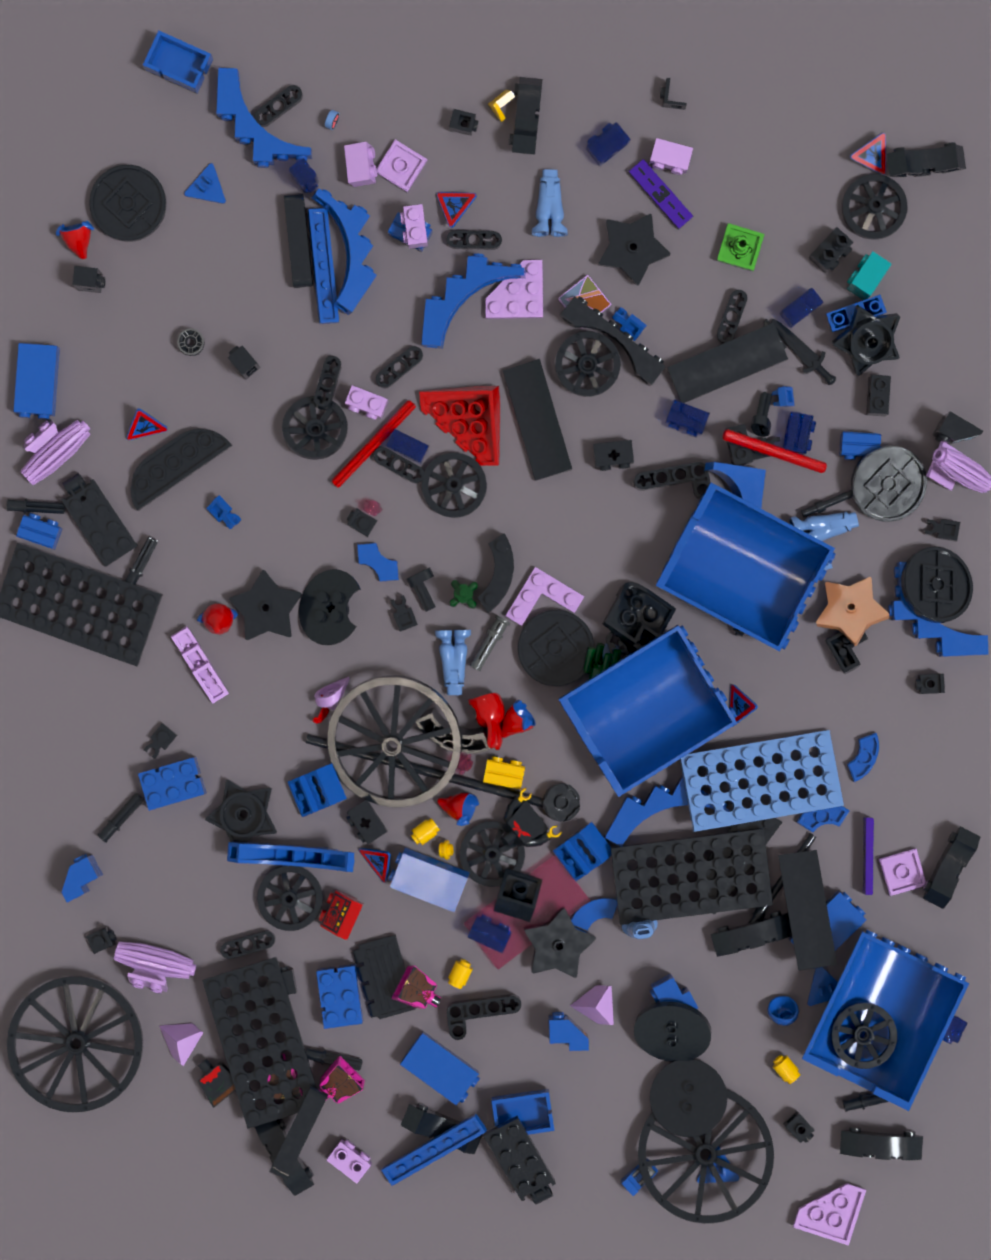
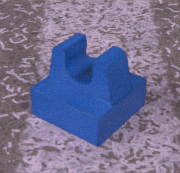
M779 387L772 392V395L779 396V401L773 402L774 406H795L793 387Z

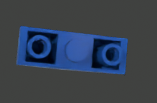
M881 295L827 313L826 316L832 332L850 327L856 305L861 306L874 316L887 313Z

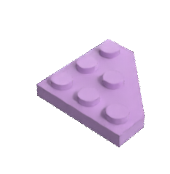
M523 260L520 265L526 270V279L504 280L486 298V319L543 318L542 260Z
M846 1183L799 1207L793 1228L849 1246L866 1189Z

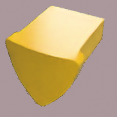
M507 89L488 103L501 122L506 118L500 108L515 97L511 90Z

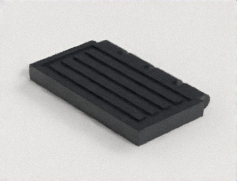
M396 934L359 944V949L352 952L356 964L362 962L364 964L357 967L361 982L369 981V984L362 987L366 1001L374 999L373 1003L367 1004L371 1018L378 1016L380 1020L415 1010L416 1007L392 999L406 971Z

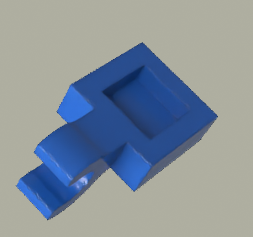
M622 307L612 317L622 325L620 330L629 333L634 338V341L647 326L635 315L631 314L628 316L627 311Z
M220 495L206 508L218 522L223 520L229 529H232L241 521L238 515L230 513L232 508Z

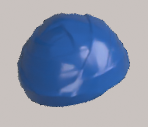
M778 996L770 1001L767 1011L769 1017L776 1024L787 1026L797 1020L799 1007L792 998Z

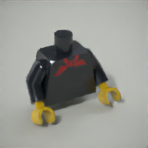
M526 788L521 789L520 796H516L506 807L503 817L505 823L502 825L506 833L500 838L505 846H509L514 842L518 847L522 845L527 848L538 847L550 841L551 837H558L562 833L560 832L558 835L553 833V829L558 825L552 826L550 832H547L549 830L547 825L527 801L523 802V800H529L532 795L530 793L527 797L523 796L522 793Z

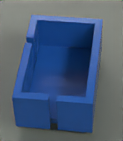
M158 30L143 63V67L150 73L159 77L163 75L164 79L198 94L205 79L203 74H207L213 57L202 49Z
M196 757L159 767V771L156 768L138 774L149 811L207 794L202 777L196 779L195 776L201 773Z
M356 964L338 966V972H335V967L321 968L316 971L321 1008L325 1007L322 1010L324 1029L363 1024Z
M549 1089L491 1097L495 1127L518 1115L528 1134L555 1131Z

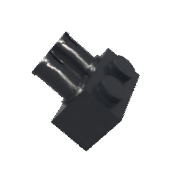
M836 227L809 256V259L824 273L829 269L833 271L839 265L837 260L841 256L846 257L851 252L852 248L850 246L853 244V241Z

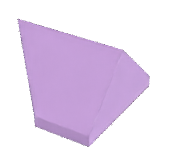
M596 985L570 1005L597 1024L614 1025L612 986Z
M192 1023L160 1025L159 1027L172 1057L184 1066L203 1032Z

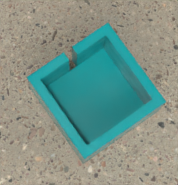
M873 251L870 255L865 254L857 265L860 268L859 271L855 270L849 277L847 290L862 300L868 299L892 263Z

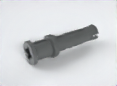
M498 615L495 616V622L491 629L487 630L488 636L470 664L471 667L478 671H481L498 640H502V634L506 627L511 624Z

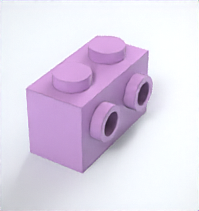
M656 138L649 164L658 170L666 168L670 169L673 174H686L693 148Z
M367 142L345 145L348 183L353 187L375 184L377 169L373 158H375L374 148Z
M423 205L403 207L404 212L400 213L401 223L406 224V231L403 232L404 243H408L409 249L427 247Z
M352 385L345 404L349 406L348 410L359 413V411L364 412L366 417L376 420L377 418L382 419L389 401L384 397Z
M341 1139L326 1160L357 1184L371 1166V1158L365 1152L361 1151L360 1153L354 1149L356 1146L351 1141Z

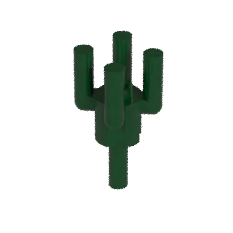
M453 580L451 586L455 590L454 598L449 602L450 606L454 608L457 604L461 603L467 604L470 609H475L476 602L472 597L473 591L478 588L477 582H471L469 585Z
M597 643L596 648L588 647L584 672L590 674L589 679L618 662L621 650L614 649L613 656L610 653H605L604 660L601 662L605 645Z

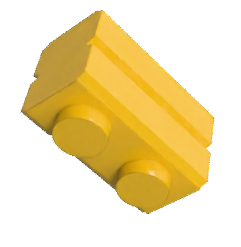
M492 756L491 760L487 759L483 782L521 789L525 766H521L522 762L511 760L510 763H505L503 758Z

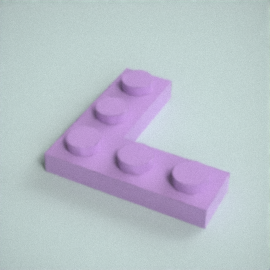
M535 567L506 614V617L522 626L541 594L575 613L584 596Z

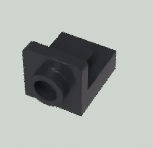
M358 508L355 511L352 510L346 519L349 521L348 526L367 537L377 523L376 519Z
M109 927L86 936L94 954L116 944L115 940H117L112 929L109 930Z

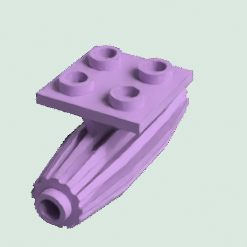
M46 420L38 427L39 431L35 435L31 433L25 438V444L23 445L25 450L34 454L20 472L32 485L54 473L78 451L90 436L88 431L91 428L84 421L79 422L77 420L58 432L54 421L48 422Z
M944 441L940 442L938 449L933 453V461L926 475L928 478L952 491L955 482L981 493H986L990 490L991 475L980 464Z
M119 941L114 956L115 961L135 969L127 975L129 983H132V987L139 989L148 987L151 988L150 991L162 994V991L167 992L168 990L165 977L189 979L190 975L194 976L197 966L194 964V960L186 956L144 943Z

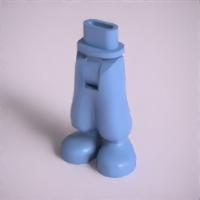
M542 170L536 209V219L539 223L532 228V235L536 237L549 235L548 219H551V235L554 237L567 236L568 230L561 223L564 218L558 170Z
M856 512L808 516L803 521L796 516L789 518V524L802 531L809 530L807 534L821 541L851 531V528L859 527Z
M452 630L435 631V636L442 641V644L439 646V653L447 695H462L468 650L465 639L470 637L471 630H454V646L451 644Z
M648 919L643 922H631L622 925V930L631 938L647 939L653 935L658 922L657 920L651 921Z

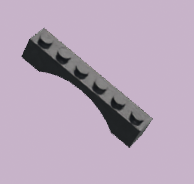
M574 296L559 316L574 328L595 329L613 338L627 353L633 366L634 374L651 386L665 369L664 361L657 355H654V357L648 353L649 349L643 344L637 345L632 341L634 338L629 333L619 331L617 329L619 326L611 320L606 321L599 310L596 308L592 310L588 307V302L580 296L578 298Z

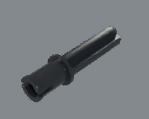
M8 499L7 511L24 512V514H27V512L64 514L65 505L58 502Z
M150 536L147 538L132 568H129L130 572L125 581L136 584L139 578L143 576L142 572L158 540Z
M135 794L112 820H108L109 823L97 836L107 843L117 830L120 831L123 823L143 803V798Z
M307 1047L306 1054L308 1060L321 1062V1065L323 1063L332 1065L341 1056L354 1070H361L362 1059L326 1052L325 1049L321 1051Z
M859 1094V1097L842 1100L845 1112L860 1108L864 1110L865 1107L889 1102L874 1094L864 1096Z

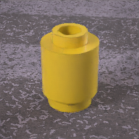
M431 818L429 820L425 819L411 830L413 834L410 836L417 845L421 843L423 846L435 837L440 829Z
M464 959L456 960L448 976V983L455 988L462 989L472 973L471 963Z
M779 1055L773 1061L774 1065L772 1068L784 1082L787 1081L788 1084H791L800 1077L801 1074L798 1072V1067L787 1055Z

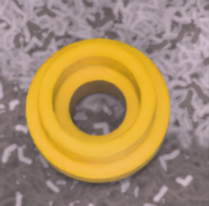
M445 840L439 844L440 858L449 860L450 856H453L454 848L449 840Z

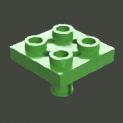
M728 223L717 261L754 271L765 234Z

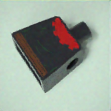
M207 1058L198 1065L204 1073L198 1082L214 1108L235 1091L230 1070L223 1062H219L213 1067Z

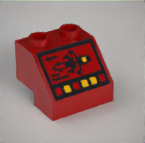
M336 890L335 893L331 892L326 903L330 905L327 911L323 910L320 915V927L342 939L348 940L364 903L357 901V898Z

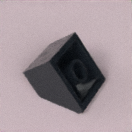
M950 411L943 415L932 435L936 437L935 440L939 443L944 441L947 444H953L981 435L983 430Z
M506 868L493 911L530 922L543 879Z

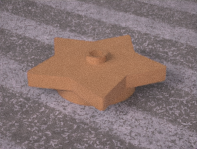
M871 577L851 586L830 582L825 583L828 605L816 621L817 627L837 629L854 646H857L864 632L871 625L889 619V613L873 599Z

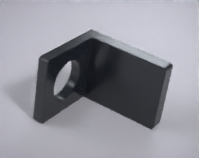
M666 78L665 87H661L660 98L663 99V107L685 110L687 103L668 101L670 78Z

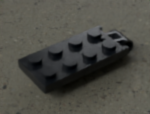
M76 473L62 483L70 496L61 499V501L105 567L138 546L94 479L86 484L82 476ZM82 496L86 497L85 501L81 500Z
M518 1115L483 1134L521 1201H524L525 1196L530 1194L535 1205L553 1197L552 1190L548 1184L555 1185V1179Z

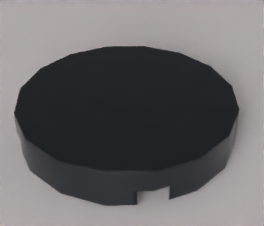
M555 784L548 788L543 796V810L554 821H569L579 812L580 796L576 789L568 784Z

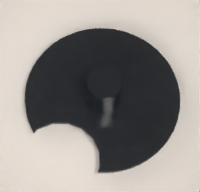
M326 570L315 576L305 588L300 601L299 618L303 631L315 643L327 646L338 644L347 639L357 627L348 618V602L354 593L361 590L353 576L342 570Z

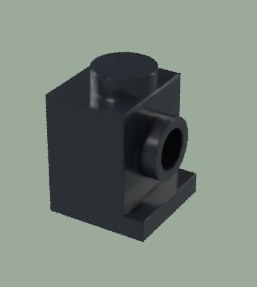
M453 109L449 131L472 136V132L477 131L479 123L476 120V114ZM465 121L468 123V126L462 127L461 123Z
M944 674L918 675V679H915L916 690H919V694L945 693ZM929 680L933 681L934 683L933 687L931 688L927 685V682Z
M798 1111L783 1123L800 1143L803 1141L806 1143L814 1136L812 1132L815 1130ZM804 1127V1131L799 1133L798 1128Z

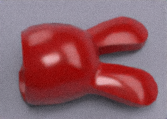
M490 693L474 699H468L469 705L476 711V722L478 725L488 727V747H495V750H500L503 742L500 723L504 718L505 712L501 696L498 693Z

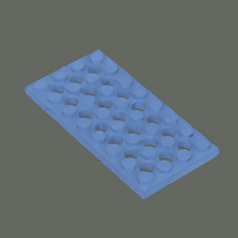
M830 730L692 753L680 759L693 832L844 806ZM811 747L817 748L819 752L816 758L811 757L809 754ZM793 750L798 751L800 754L798 761L791 759L790 754ZM774 753L781 756L780 764H775L772 761ZM755 757H760L763 760L761 767H756L753 764ZM736 760L743 761V770L739 771L735 768ZM718 763H722L726 767L723 774L716 771ZM699 766L706 768L707 775L705 777L698 775L697 769ZM814 766H819L822 769L821 776L817 777L813 774ZM796 769L803 771L804 776L801 780L796 779L794 776ZM778 772L783 773L785 776L783 783H779L775 779ZM761 775L766 778L765 786L758 785V776ZM740 779H745L748 782V787L745 790L738 786ZM721 782H726L729 785L727 793L721 792L719 788ZM703 785L709 786L711 790L708 796H704L701 793ZM818 785H823L826 789L823 796L816 792ZM800 788H804L807 791L805 799H801L798 796ZM781 791L788 793L789 799L787 802H782L779 799ZM763 794L768 795L770 798L768 805H763L760 801ZM743 798L751 800L752 804L749 809L742 806ZM725 801H730L733 805V809L730 812L723 809ZM707 804L714 807L712 815H707L704 811V807Z

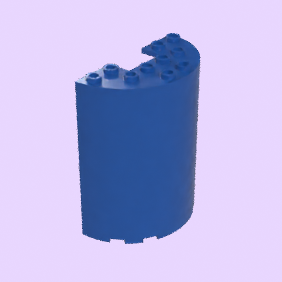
M711 482L698 502L696 511L694 510L675 544L670 554V559L666 562L656 586L780 652L781 648L785 649L790 639L787 638L789 633H794L799 624L796 621L798 619L797 615L803 613L806 604H804L806 598H811L816 589L813 586L814 583H817L818 580L822 581L827 572L824 568L827 563H832L836 555L834 553L835 548Z
M676 625L558 698L574 728L618 797L737 724L735 711L732 707L728 708L726 705L727 698L722 690L720 691L718 687L714 688L712 684L714 679L709 671L702 668L705 664L700 656L696 654L698 650L694 643L686 638L688 633L683 625Z
M866 930V932L861 933L802 1060L835 1076L839 1075L871 1091L874 1095L909 1111L969 983L965 981V976L957 972L953 975L947 972L948 968L937 962L933 965L928 962L927 957L917 952L914 956L910 954V949L900 944L896 947L893 941L882 937V940L876 938V933ZM868 1002L880 1006L889 1013L896 1025L897 1043L891 1056L877 1067L870 1069L852 1067L840 1059L831 1042L833 1022L844 1008L854 1003ZM859 1010L855 1012L861 1025L863 1024L867 1010ZM874 1012L868 1027L883 1021V1017ZM847 1016L841 1024L844 1027L855 1028L850 1016ZM888 1026L873 1032V1034L889 1039ZM865 1031L860 1033V1037L865 1036ZM839 1032L840 1045L853 1037V1035ZM876 1041L871 1042L878 1055L882 1054L887 1046ZM857 1042L844 1050L845 1054L852 1059L855 1056ZM863 1045L860 1061L872 1060L873 1057L867 1047Z

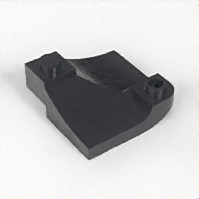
M627 582L617 592V598L602 624L618 636L627 646V650L633 653L664 633L676 608L648 588L638 583Z

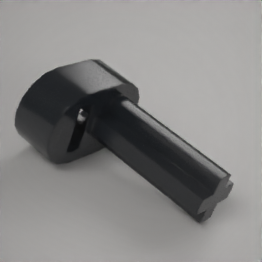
M767 392L761 393L757 413L753 416L751 423L753 433L761 437L769 436L771 430L768 412L772 394Z
M430 567L406 579L410 588L414 587L425 612L436 607L424 584V581L434 576Z

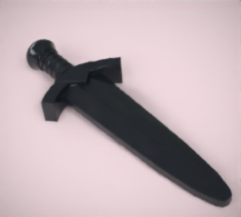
M772 319L771 323H775L779 336L808 367L802 370L803 374L817 370L825 378L827 385L834 384L836 376L829 374L821 366L826 352L822 351L819 357L786 326Z

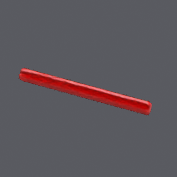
M408 400L331 482L339 488L416 408L415 404Z
M731 430L723 432V440L819 473L826 471L827 464L825 462Z

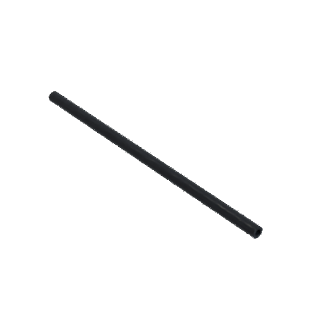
M310 734L307 735V744L328 749L327 739ZM336 742L337 750L356 748L351 745ZM372 751L351 756L374 762L380 753ZM386 756L380 764L389 766V756ZM395 758V768L406 770L401 761ZM410 762L415 771L420 775L440 780L446 772ZM453 774L449 781L453 784L512 800L516 796H520L519 791ZM522 793L525 797L529 796L527 793ZM531 795L529 800H523V802L527 801L530 805L543 808V798Z

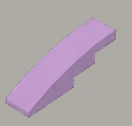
M188 626L171 635V638L212 704L228 695L229 692Z

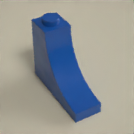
M706 462L705 470L720 476L727 483L732 494L759 508L762 507L766 470L719 462Z

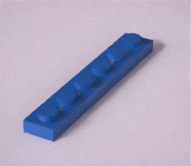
M325 208L308 209L319 324L338 323V308L333 305L337 295L328 210Z
M474 1114L384 1166L381 1171L391 1186L484 1134L487 1129L478 1115Z

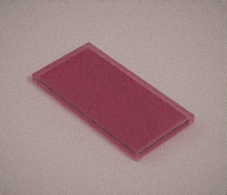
M553 855L528 874L543 879L530 922L494 912L495 899L463 923L498 970L532 945L524 931L525 927L545 924L552 919L561 907H564L570 916L590 901L556 855Z

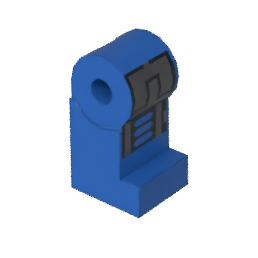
M639 1165L621 1179L622 1185L632 1196L638 1193L639 1189L645 1185ZM655 1166L647 1167L651 1179L658 1172Z

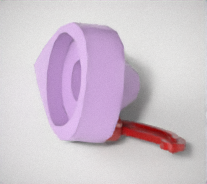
M349 677L331 683L315 693V703L317 706L322 707L318 717L313 718L312 721L314 723H321L327 717L329 709H336L349 683Z

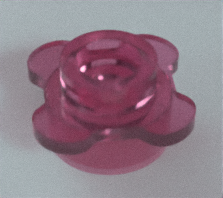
M366 500L364 502L363 510L372 516H377L383 510L380 504L374 500Z
M462 754L460 756L457 766L459 774L463 775L465 771L471 769L473 765L471 754Z

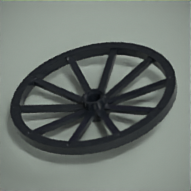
M386 675L360 683L342 698L329 723L327 744L329 757L336 773L352 792L377 805L407 807L427 801L448 784L460 760L462 736L453 709L435 689L410 677ZM382 685H395L391 733H389L366 690ZM401 685L418 690L429 698L403 729L397 733ZM359 694L384 737L341 716L346 706ZM434 701L445 714L450 727L403 739L405 734ZM338 722L380 742V744L337 750L336 733ZM452 733L453 736L451 762L405 746ZM389 741L396 742L398 747H391ZM383 750L357 781L348 774L340 760L342 756ZM402 752L442 765L448 769L443 777L428 789ZM388 755V797L365 789L361 784ZM395 756L404 765L422 790V793L410 797L394 798Z
M85 976L61 977L35 989L17 1008L8 1030V1059L18 1083L37 1102L58 1111L86 1112L110 1103L132 1082L140 1066L143 1054L142 1028L133 1006L111 985ZM71 984L86 985L99 989L79 1032L69 988ZM63 986L72 1033L36 1001L40 995L53 988ZM105 992L120 1004L126 1014L85 1035ZM32 1005L67 1038L20 1033L17 1031L25 1011ZM130 1020L134 1033L135 1048L128 1049L90 1042L88 1040ZM73 1038H78L81 1041V1047L77 1048L72 1044ZM16 1039L65 1044L60 1049L21 1069L17 1057ZM87 1048L133 1056L131 1066L123 1081L119 1083ZM69 1051L47 1095L42 1094L29 1082L25 1073ZM82 1053L115 1087L109 1094L91 1102H88ZM75 1054L82 1103H64L54 1100L52 1096Z
M727 1089V1099L737 1103L745 1110L712 1145H710L712 1130L705 1134L704 1144L699 1136L693 1137L698 1146L695 1147L654 1125L656 1118L653 1112L646 1120L640 1135L638 1162L648 1191L664 1209L686 1221L714 1224L728 1221L741 1215L758 1201L765 1191L772 1174L774 1147L766 1122L749 1101ZM748 1114L755 1120L764 1139V1142L715 1150ZM652 1130L695 1154L646 1161V1145L649 1133ZM761 1148L766 1149V1162L762 1179L717 1158V1156ZM708 1150L711 1153V1158L703 1160L700 1157L701 1151ZM696 1160L663 1195L654 1185L647 1168ZM713 1163L758 1184V1187L743 1204L737 1207ZM701 1165L695 1214L679 1209L667 1201V1199ZM707 1166L731 1208L728 1212L717 1215H701Z

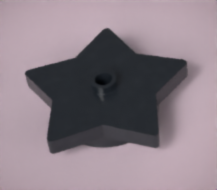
M648 214L631 224L606 220L609 246L598 265L622 269L635 285L639 286L649 265L670 256V252L654 237L652 214ZM630 244L636 245L637 249L631 250Z
M856 305L850 327L832 340L831 343L850 355L854 371L857 376H860L873 364L884 360H897L900 358L894 343V333L900 316L897 313L874 316L861 306Z
M262 570L251 590L229 598L231 603L244 616L245 640L248 641L268 631L292 637L290 612L302 596V593L279 588L269 574ZM264 604L269 605L268 611H263L262 606Z
M226 780L222 804L208 815L205 820L225 830L230 842H248L253 836L276 834L277 830L267 812L272 788L247 791L234 782ZM245 810L247 812L246 818L241 817V811Z
M561 907L552 919L545 924L524 928L526 935L535 948L531 965V972L533 974L557 969L577 978L580 954L596 940L595 935L574 927L564 907Z

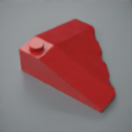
M474 386L419 392L421 411L425 415L430 414L437 421L435 424L445 434L449 432L457 439L455 443L465 452L469 450L477 458L475 461L480 466L499 465V386Z

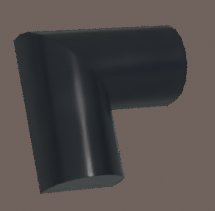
M842 632L825 640L843 674H847L861 665L852 650L855 646ZM865 632L858 644L868 640Z

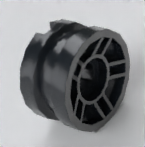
M193 328L183 330L177 339L180 351L188 356L198 355L205 345L202 334ZM190 338L195 341L192 346L187 344Z

